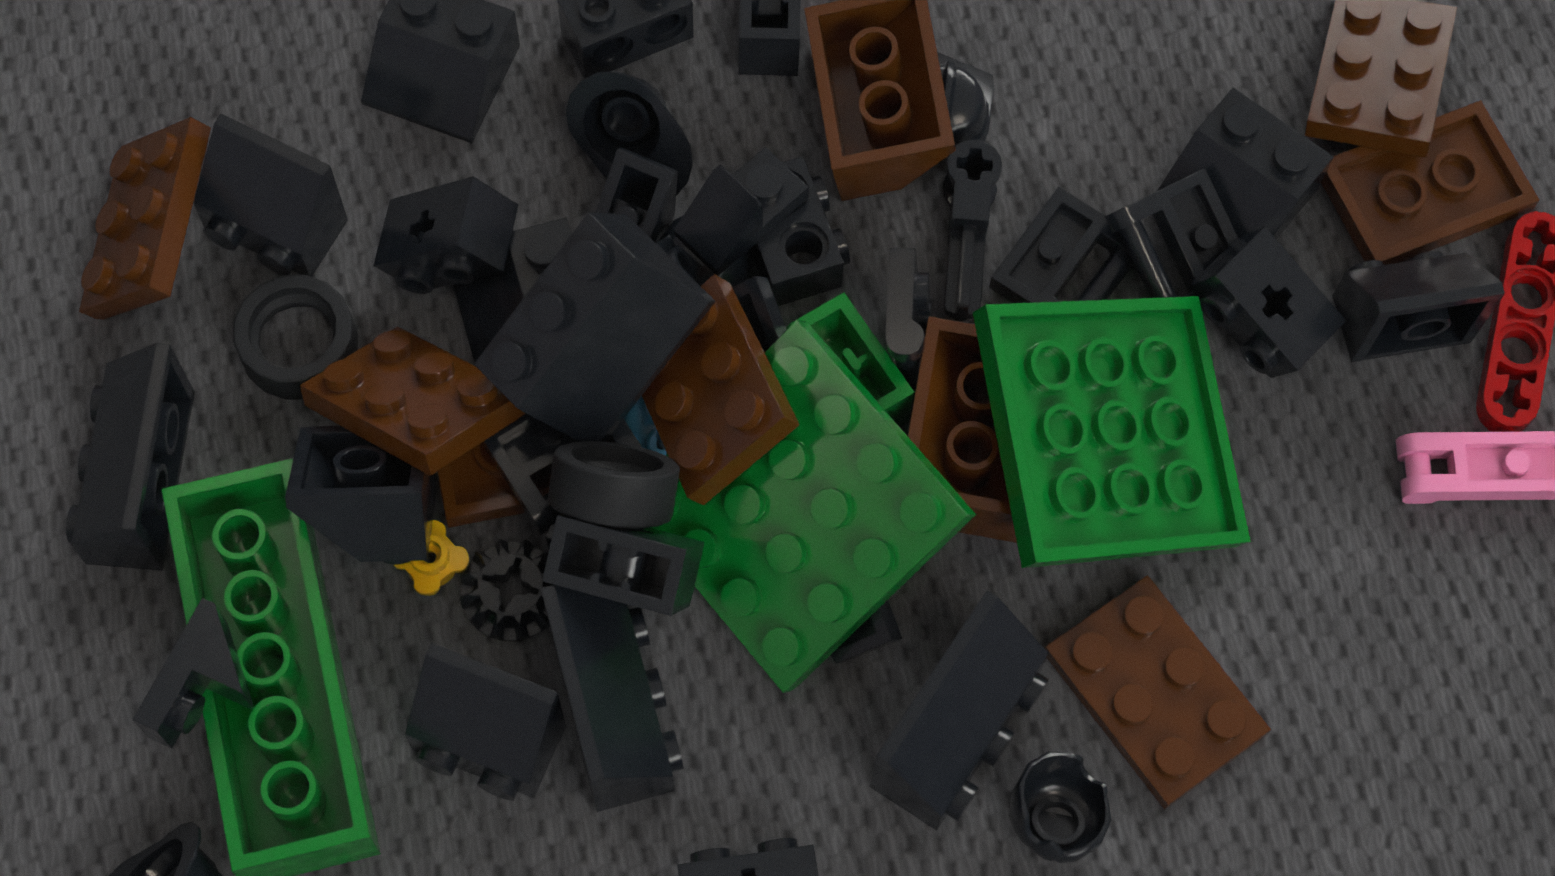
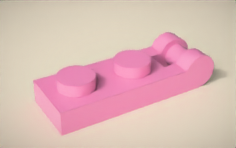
M1555 431L1418 432L1405 434L1396 439L1397 460L1404 462L1406 478L1400 481L1402 502L1405 504L1460 500H1555ZM1447 459L1448 474H1432L1430 460Z

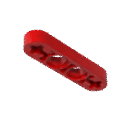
M1538 211L1524 214L1517 220L1505 244L1499 276L1505 294L1493 310L1476 402L1479 420L1491 432H1522L1533 421L1540 408L1555 322V216ZM1532 231H1536L1542 234L1541 241L1547 246L1538 257L1536 265H1526L1531 258L1533 248L1532 240L1528 239V236ZM1519 283L1533 286L1542 297V306L1536 309H1526L1520 306L1513 299L1511 287ZM1511 337L1525 341L1532 350V361L1526 364H1517L1510 361L1502 351V340ZM1509 380H1520L1514 388L1512 398L1513 406L1520 409L1516 411L1513 417H1507L1503 415V405L1494 401H1498L1506 391Z

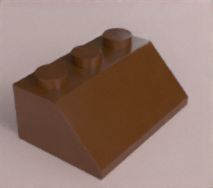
M840 0L804 8L830 163L841 201L901 190L956 151L927 0Z
M929 316L925 333V349L921 356L908 437L976 513L959 531L960 533L1017 543L975 324Z

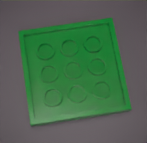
M1199 296L986 304L973 312L1022 568L1225 549L1251 542Z
M796 320L765 352L800 425L705 505L688 499L678 479L674 513L670 522L657 527H650L705 542L695 587L783 693L791 692L799 686L976 515L809 323L801 320Z

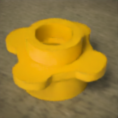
M437 520L432 521L428 552L436 555L435 561L427 563L424 560H413L404 564L394 565L395 568L405 570L414 581L416 592L424 596L436 594L440 590V586L449 582L455 573L465 571L469 565L467 550L462 546H455L446 536L445 525Z

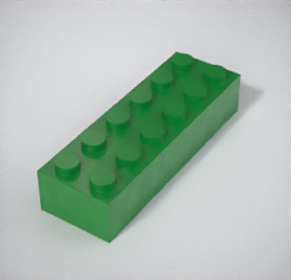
M292 458L162 489L186 625L202 598L215 603L228 623L254 705L253 709L247 708L208 689L202 695L205 697L203 717L232 872L236 876H296L381 854L314 528L286 508L285 494L293 463Z

